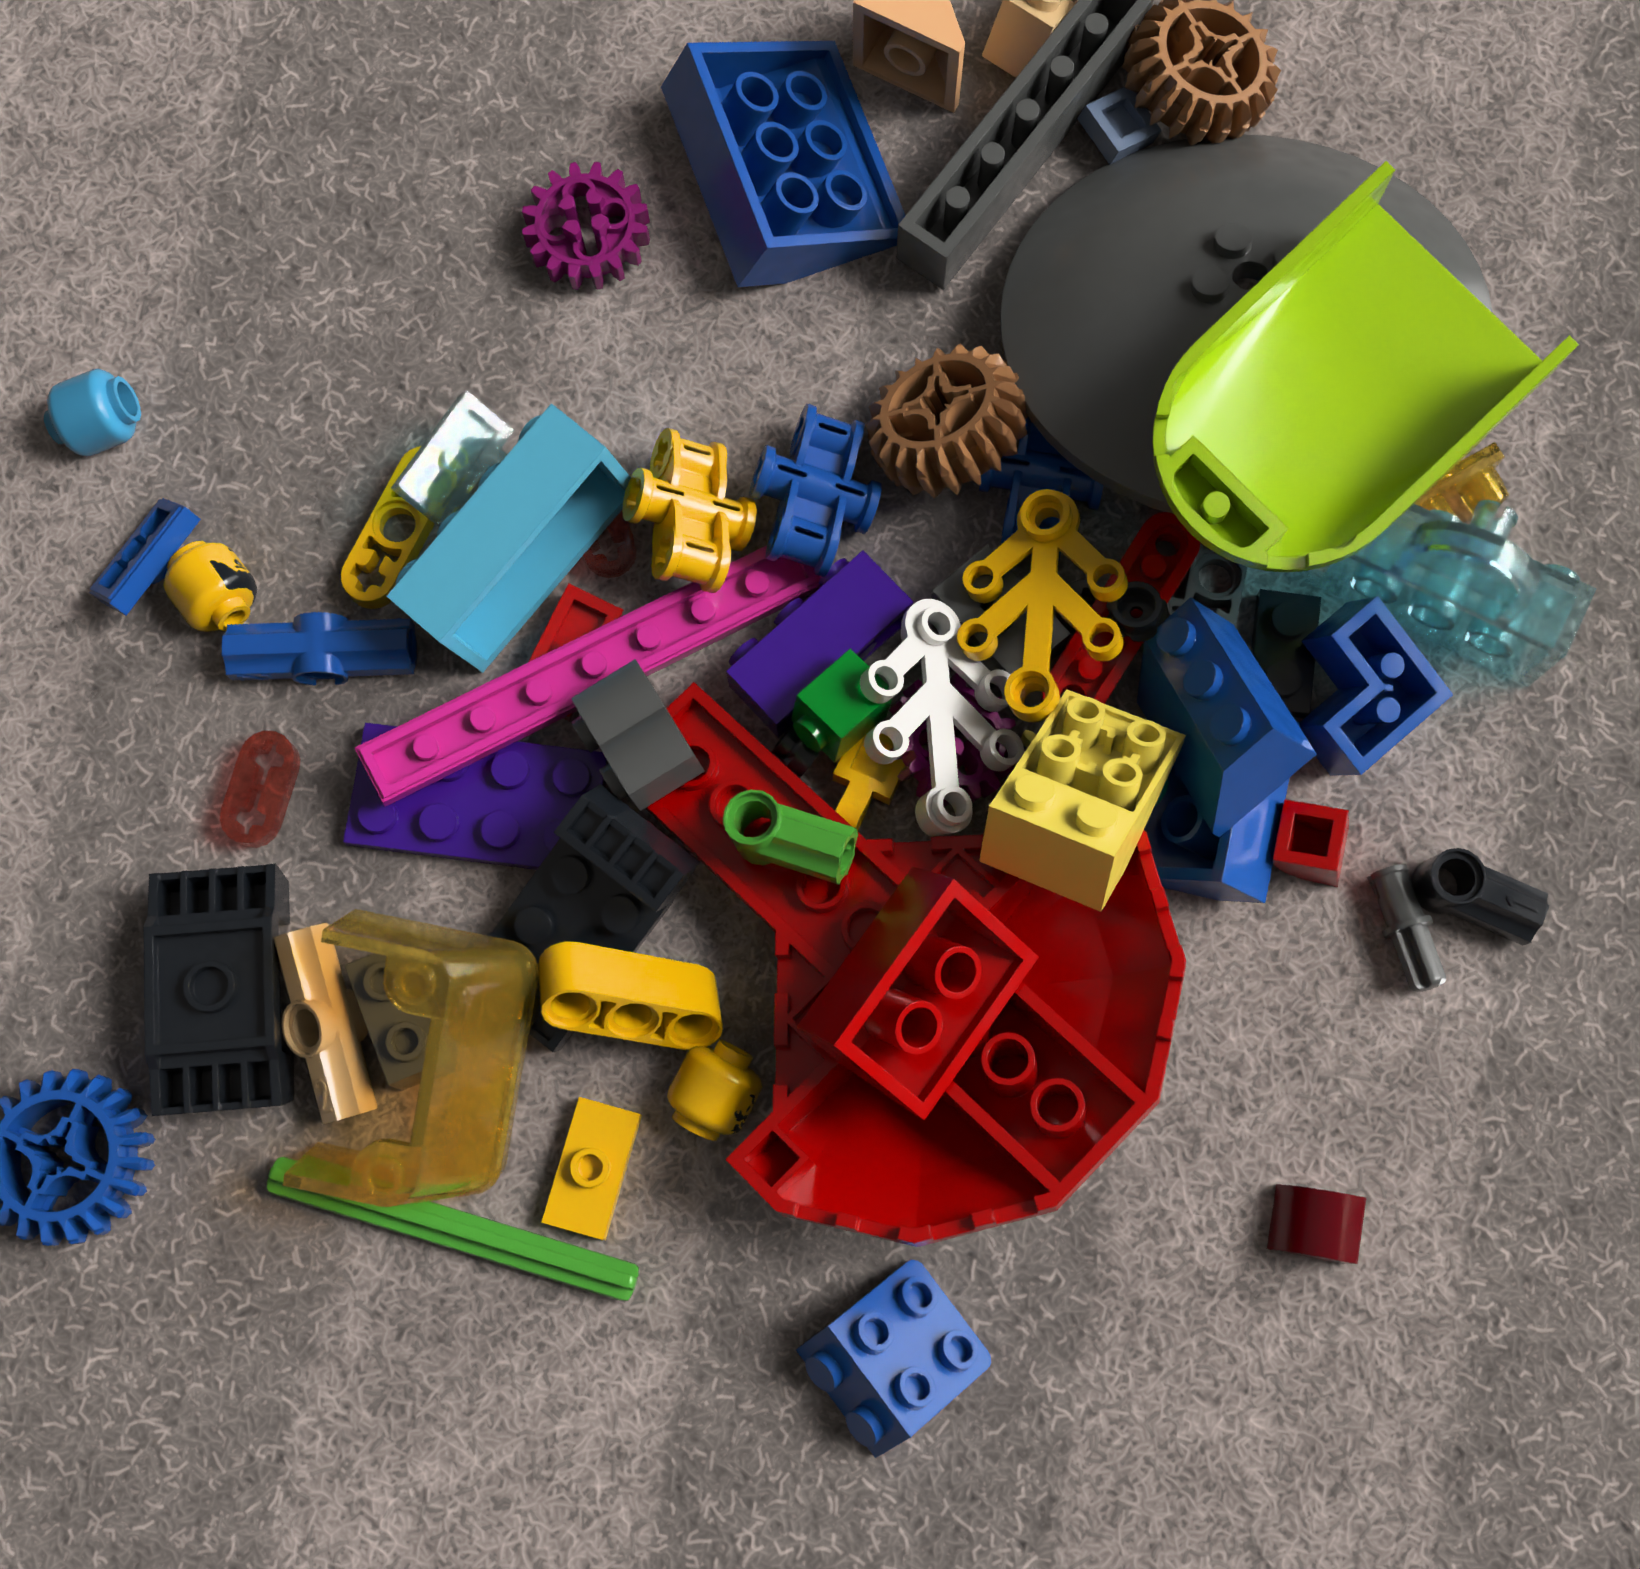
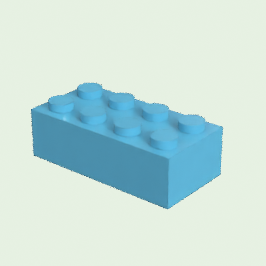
M551 403L542 415L532 418L524 426L519 435L518 443L501 463L491 466L483 474L478 483V490L460 511L453 512L442 522L437 531V538L419 558L410 561L400 571L395 587L386 597L438 642L483 673L623 508L625 490L631 477L603 444Z

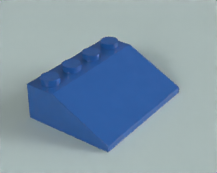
M835 41L699 42L686 44L661 85V89L737 287L789 283L897 246L898 224L906 215Z

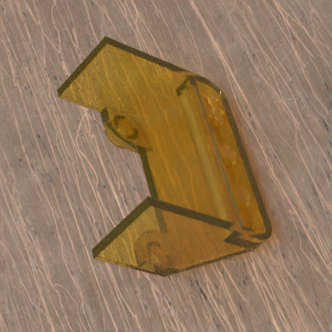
M354 909L324 928L321 942L386 955L383 986L390 1002L402 1012L431 1018L411 1140L406 1142L391 1138L378 1139L369 1143L362 1151L317 1142L285 1172L283 1186L381 1207L483 1193L496 1183L507 1163L539 977L537 961L528 948L515 941Z

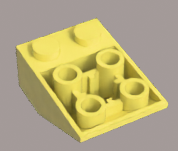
M1066 689L1059 700L1058 707L1050 713L989 805L979 861L1101 912L1126 870L1182 748L1186 735Z

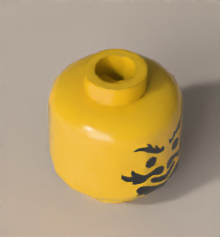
M719 1040L714 1049L703 1046L690 1048L668 1088V1102L675 1109L672 1119L690 1132L712 1141H717L720 1134L731 1135L739 1132L762 1088L759 1076L748 1067L753 1057L741 1048L723 1040Z

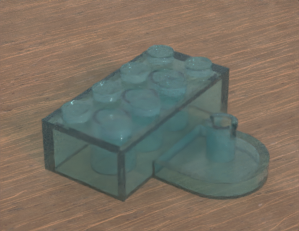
M1481 500L1477 503L1470 524L1462 523L1458 517L1449 512L1436 509L1429 511L1414 504L1368 546L1340 562L1310 570L1305 579V582L1347 602L1378 596L1402 628L1526 687L1530 686L1567 655L1596 591V588L1581 582L1580 577L1571 569L1557 564L1545 565L1538 562L1516 544L1507 540L1512 528L1515 527L1518 521V515L1513 509L1506 506L1501 517L1494 520V516L1501 503L1493 500Z

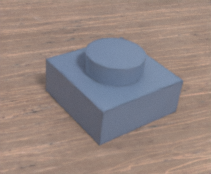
M1125 87L1086 105L1077 118L1110 165L1153 144L1162 131L1157 123L1150 125L1151 114L1146 108H1134L1137 95L1134 91L1128 90Z

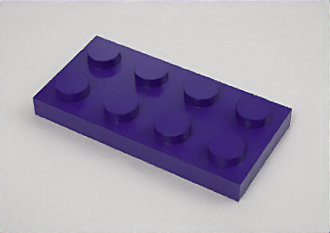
M365 723L361 744L397 726ZM516 741L384 807L358 757L343 843L352 847L537 870L560 839L554 831L579 798L599 784L605 787L606 782L599 769L609 763L603 752L593 751L590 753L588 750Z

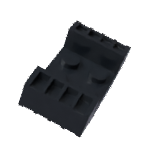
M601 784L583 794L554 831L560 837L558 842L493 931L474 941L453 972L455 976L551 1052L560 1051L575 1031L551 1026L544 1020L541 1014L538 966L540 955L548 947L565 941L586 943L636 953L700 864L698 859L677 845L676 842L668 838Z
M276 863L149 874L148 914L143 927L145 1058L150 1076L152 1116L283 1106L294 1100V1056L282 1051L280 963L273 938L279 936V925H290L289 881Z

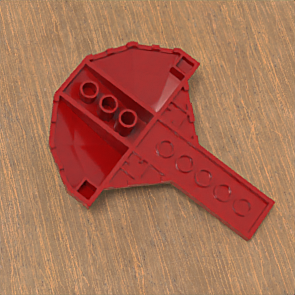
M693 682L667 707V710L705 772L645 809L775 932V956L777 957V993L774 996L776 1077L775 1084H773V1111L725 1160L781 1216L915 1247L1057 1211L1160 1103L1186 971V958L1171 917L1169 903L1158 875L1147 832L1143 830L1126 870L1101 912L980 862L983 834L931 837V841L894 842L892 838L865 839L858 832L855 856L848 874L843 877L839 885L773 863L766 865L752 864L743 859L737 851L723 823L725 807L740 792L751 789L761 790L771 795L779 804L848 826L851 825ZM760 818L752 821L744 830V836L752 838L761 836L768 830L772 820ZM913 866L955 879L1039 956L925 1120L918 1118L841 1065L797 1028V1025Z

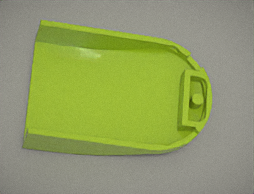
M1387 161L1370 175L1187 350L1172 370L1164 386L1156 410L1152 436L1153 461L1161 491L1169 507L1188 532L1204 546L1232 562L1264 571L1302 572L1335 564L1359 552L1379 537L1538 388L1579 345L1569 335L1542 361L1378 204L1395 172V169Z

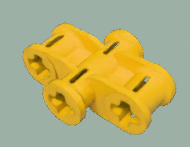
M665 428L656 440L651 456L650 470L637 468L633 472L624 494L623 518L625 521L634 524L639 523L642 519L654 522L651 569L655 579L668 581L671 577L698 583L705 592L716 593L722 587L728 574L731 550L742 551L751 539L756 522V503L753 499L747 497H740L737 501L725 498L727 487V450L724 444L711 442L707 446L680 438L678 431L670 428Z

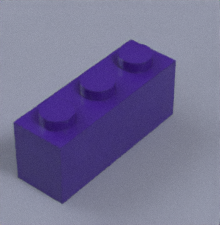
M864 550L850 562L846 558L835 562L828 574L820 578L819 584L822 587L805 602L801 598L791 601L775 618L774 624L776 627L761 641H758L755 637L749 639L729 659L731 667L726 671L729 687L778 738L793 724L791 717L797 694L849 649L865 661L901 629L905 612L914 604L912 599Z

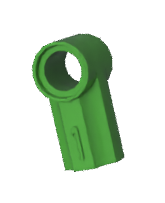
M751 789L740 792L725 807L723 815L725 830L737 851L748 862L757 865L773 863L837 885L848 874L855 856L858 838L856 828L779 804L771 795L761 790ZM760 818L772 820L768 830L761 836L754 838L744 836V830L752 821Z

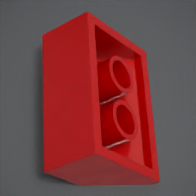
M913 866L797 1025V1028L841 1065L918 1118L925 1120L1039 956L955 879Z

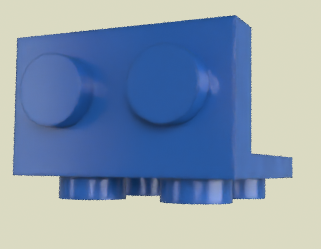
M917 1260L906 1262L842 1315L796 1349L805 1362L810 1379L818 1388L828 1393L845 1416L847 1427L852 1436L860 1444L866 1446L875 1458L911 1438L991 1365V1356L986 1347L924 1265Z

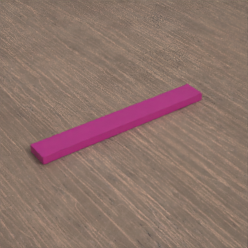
M766 545L730 563L725 582L716 593L705 592L700 588V584L691 582L355 747V751L384 807L567 717L571 713L577 712L578 710L571 699L572 697L636 659L646 676H649L783 609L794 599H802L822 587L819 584L821 576L814 574L813 567L779 557L775 562L766 559Z

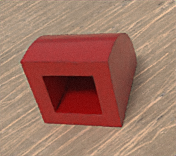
M1285 799L1273 856L1275 867L1299 879L1338 887L1349 830V810Z

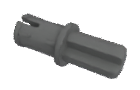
M1398 864L1376 871L1371 876H1368L1367 879L1372 886L1387 927L1382 931L1385 939H1392L1409 988L1412 991L1423 992L1445 983L1446 974L1428 926L1433 923L1432 917L1430 915L1424 916L1409 876L1407 865Z

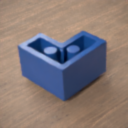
M1378 596L1346 602L1302 640V643L1338 688L1337 691L1299 722L1300 729L1317 753L1315 757L1330 776L1362 775L1453 696V693Z

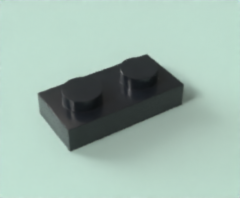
M1260 589L1256 597L1251 652L1291 715L1304 719L1310 714L1315 658L1302 643V640L1319 626L1321 597Z

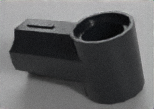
M1447 849L1417 866L1411 875V881L1418 901L1426 911L1437 914L1449 913L1522 946L1531 943L1534 935L1543 925L1550 906L1547 903L1548 893L1484 866L1478 856L1466 849ZM1440 868L1451 872L1456 879V895L1449 894L1441 887L1438 879Z

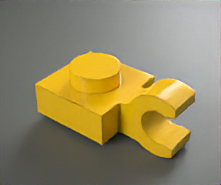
M879 734L881 745L887 750L894 747L892 740L884 734ZM866 735L841 756L833 772V781L847 786L835 811L852 827L856 828L857 831H859L872 798L890 805L900 783L897 776L905 767L902 759L895 760L889 764H879L873 761L866 753L864 747Z

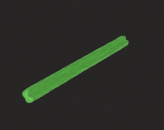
M288 1157L278 1158L268 1174L267 1190L273 1195L615 1300L629 1301L638 1281L639 1267L635 1263Z

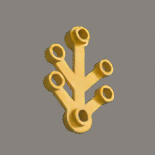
M1051 489L1039 490L1028 496L1017 515L1018 530L984 560H978L968 565L962 577L963 585L971 599L979 603L991 602L1003 590L1002 576L1032 553L1031 572L980 617L965 621L957 632V642L964 655L973 661H983L990 658L997 650V636L1027 611L1023 665L1008 677L1004 687L1005 699L1012 712L1019 719L1026 722H1039L1047 719L1050 713L1058 707L1060 700L1059 689L1049 672L1054 608L1082 635L1086 651L1093 659L1098 661L1112 660L1119 655L1124 644L1117 623L1110 618L1100 617L1057 574L1059 550L1087 574V583L1092 595L1102 602H1113L1124 595L1128 586L1125 571L1118 561L1105 558L1078 532L1080 515L1074 501L1068 495ZM1048 517L1060 519L1059 523L1052 528H1039L1041 522ZM1113 573L1118 576L1117 581L1110 587L1104 588L1096 585L1098 579L1104 574ZM979 576H993L992 582L987 587L981 589L973 587L974 581ZM977 632L988 634L986 641L982 645L977 647L968 645V640L973 634ZM1110 632L1114 635L1113 640L1106 646L1098 647L1092 644L1093 638L1098 633ZM1033 691L1045 693V698L1039 705L1034 707L1024 705V700L1029 693Z

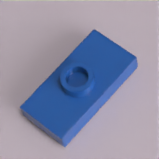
M164 498L162 500L159 499L91 586L89 593L106 606L127 616L151 584L160 582L165 577L168 570V561L201 519L183 505Z

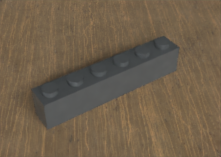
M1078 0L898 224L896 255L898 260L942 290L946 288L1073 128L1084 107L1095 100L1125 61L1124 56L1128 51L1129 38L1135 26L1141 24L1145 15L1151 9L1154 0Z

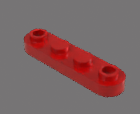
M1168 512L1157 513L1143 524L1119 563L1125 571L1128 582L1141 581L1152 585L1159 592L1161 599L1165 600L1168 604L1192 566L1199 552L1201 542L1188 532L1175 514ZM1160 541L1170 542L1175 547L1176 554L1169 557L1163 556L1157 551L1155 544ZM1112 573L1104 588L1112 586L1117 581L1118 576ZM1096 599L1091 608L1100 617H1107L1109 615V611L1106 608L1107 602ZM1134 609L1130 614L1132 617L1138 618L1142 615V611ZM1076 630L1050 672L1059 689V694L1061 695L1067 689L1106 704L1144 642H1134L1130 637L1125 636L1123 638V648L1118 656L1109 661H1098L1087 653L1082 641V635ZM1110 632L1098 633L1093 638L1092 644L1098 647L1106 646L1113 640L1114 635ZM1041 691L1042 703L1045 698V693Z

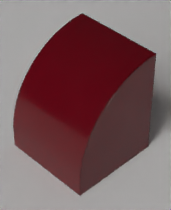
M1276 1184L1267 1249L1341 1264H1358L1366 1197L1322 1189Z

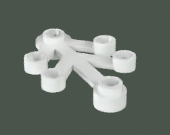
M923 599L914 603L903 616L901 624L902 643L885 660L876 661L863 672L860 678V688L868 700L878 704L886 703L901 691L904 684L903 675L920 659L923 685L890 720L880 722L867 733L864 747L866 753L873 761L879 764L892 763L906 752L909 745L908 737L926 719L932 789L918 800L915 808L916 820L923 832L930 837L954 836L969 825L973 813L970 796L959 787L954 725L980 751L984 764L994 771H1005L1016 764L1024 753V747L1020 737L1012 730L999 729L996 731L950 684L948 665L975 690V698L978 704L990 712H998L1008 706L1004 695V687L1011 674L1000 669L990 671L981 661H973L967 658L957 642V632L961 623L955 612L941 601ZM928 622L936 627L939 635L931 631ZM875 674L885 677L889 684V690L882 689L877 685L874 677ZM990 683L999 687L1002 692V699L997 698L991 692ZM879 734H884L892 740L893 751H889L881 745ZM996 742L1001 743L1007 749L1008 759L999 755L995 746ZM944 799L952 805L956 816L947 813L943 805Z

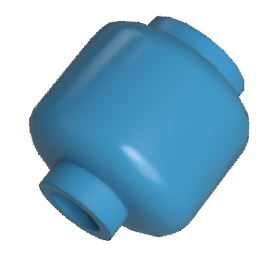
M92 369L53 386L47 398L48 410L44 413V423L52 439L58 444H65L75 454L86 457L127 442L134 436L136 422L141 418L140 404L130 384L123 377H114L110 372L101 369Z

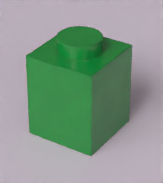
M851 649L845 652L796 695L791 721L794 723V730L800 740L815 752L822 750L834 763L887 716L892 701L890 699L886 703L878 704L864 696L860 688V678L869 666ZM875 674L874 677L877 685L882 689L889 690V685L879 675Z

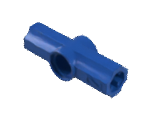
M327 612L303 613L294 617V622L231 624L227 625V630L222 635V657L226 675L231 680L241 681L292 678L297 683L316 685L317 679H335V685L346 683L348 676L414 674L417 664L415 624L411 619L401 618L349 621L345 616Z

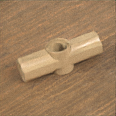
M329 924L314 925L273 937L291 1002L286 1007L282 1017L283 1036L291 1051L299 1057L306 1059L322 1123L338 1121L377 1109L375 1095L360 1043L366 1037L368 1029L354 991L345 987Z

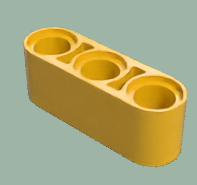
M568 941L556 943L545 949L540 955L538 966L541 1014L544 1020L551 1026L682 1050H690V1048L695 1046L708 1047L715 1043L722 1034L723 1026L717 982L714 973L707 967Z

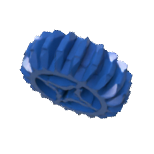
M72 1069L64 1078L61 1072L51 1070L43 1073L41 1086L36 1081L28 1079L19 1082L21 1101L10 1096L0 1098V1109L5 1115L0 1120L1 1226H12L17 1223L16 1235L18 1238L33 1240L39 1234L42 1244L47 1246L59 1245L64 1237L69 1244H82L87 1239L88 1230H91L95 1235H105L111 1231L109 1214L117 1218H127L132 1214L130 1205L122 1197L124 1194L143 1196L147 1192L146 1186L139 1181L133 1180L136 1170L151 1171L155 1167L153 1160L138 1157V1148L148 1147L156 1139L151 1133H134L133 1129L140 1126L148 1115L143 1109L139 1108L126 1110L133 1097L129 1090L118 1088L111 1092V1078L96 1075V1077L90 1080L87 1071ZM75 1104L70 1116H62L55 1129L48 1134H40L31 1130L50 1111L65 1105ZM97 1119L102 1124L107 1136L109 1147L108 1162L99 1157L95 1149V1139L100 1129L95 1124ZM43 1146L65 1147L64 1151L72 1156V1160L84 1165L85 1168L63 1167L64 1162L56 1157L57 1154L45 1149ZM21 1153L26 1155L32 1164V1175L27 1187L21 1172ZM80 1179L94 1181L99 1184L79 1204L62 1211L52 1210L58 1197H66L73 1184Z

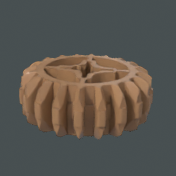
M1162 0L1158 5L1154 4L1141 24L1135 26L1129 38L1128 51L1124 56L1125 61L1122 65V68L1129 73L1125 88L1138 93L1134 108H1148L1151 111L1150 125L1161 121L1169 127V139L1181 132L1186 135L1191 146L1200 142L1203 138L1212 143H1221L1226 137L1232 139L1240 138L1251 127L1254 128L1274 101V95L1278 90L1275 85L1281 69L1273 64L1278 49L1264 44L1268 29H1255L1251 24L1253 12L1242 16L1234 10V0H1230L1224 5L1217 3V0Z
M960 343L950 354H945L937 348L930 359L921 361L915 357V366L906 372L895 371L896 382L893 385L880 387L881 400L869 406L872 417L865 427L868 431V443L872 448L871 454L878 466L882 467L887 478L891 481L893 480L897 487L903 485L912 495L924 490L935 498L945 487L958 495L962 485L971 480L981 486V475L988 470L1001 472V458L1018 454L1016 440L1027 435L1025 424L1028 415L1026 414L1025 396L1022 389H1019L1015 384L1019 376L1017 373H1013L1011 367L1007 366V362L1001 358L999 353L989 354L982 345L967 351Z

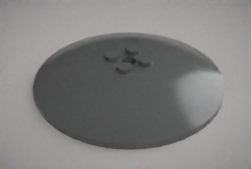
M1243 134L1242 137L1235 139L1226 137L1221 143H1212L1203 138L1200 142L1191 146L1187 139L1148 147L1132 153L1111 165L1107 164L1072 185L1052 202L1034 222L1017 249L1010 264L1003 288L1000 313L1002 353L1007 366H1010L1013 373H1017L1019 376L1015 384L1024 393L1026 414L1047 442L1067 461L1096 482L1148 507L1174 514L1161 491L1156 476L1152 450L1153 424L1156 410L1172 370L1187 350L1250 291L1238 287L1234 282L1245 278L1260 281L1379 167L1356 156L1302 140L1268 135ZM1392 176L1378 204L1493 313L1489 290L1482 271L1465 240L1452 223L1429 200L1402 180Z

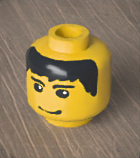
M196 541L183 546L172 555L168 561V570L163 586L168 598L188 625L202 632L226 631L227 625L243 624L248 619L251 612L250 607L256 598L257 586L253 576L231 548L222 543Z

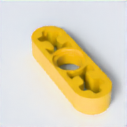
M419 446L409 450L401 458L346 559L341 571V582L345 591L359 606L376 609L384 607L391 602L386 596L395 587L400 571L410 561L417 559L455 487L456 476L449 459L441 450L432 446ZM431 464H435L434 468L440 479L437 483L426 481L418 494L421 503L427 505L424 510H421L411 500L399 497L401 493H405L410 499H413L419 487V483L413 473L416 469L426 471ZM407 514L415 519L416 524L413 534L401 542L387 540L383 533L386 522L394 515ZM374 544H377L387 554L399 557L396 562H393L385 555L378 570L385 580L381 587L370 585L366 592H363L364 586L357 578L361 571L372 573L380 560L377 552L371 549Z

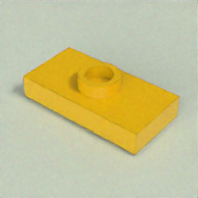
M582 1097L578 1098L541 1223L600 1240H606L641 1121V1114Z

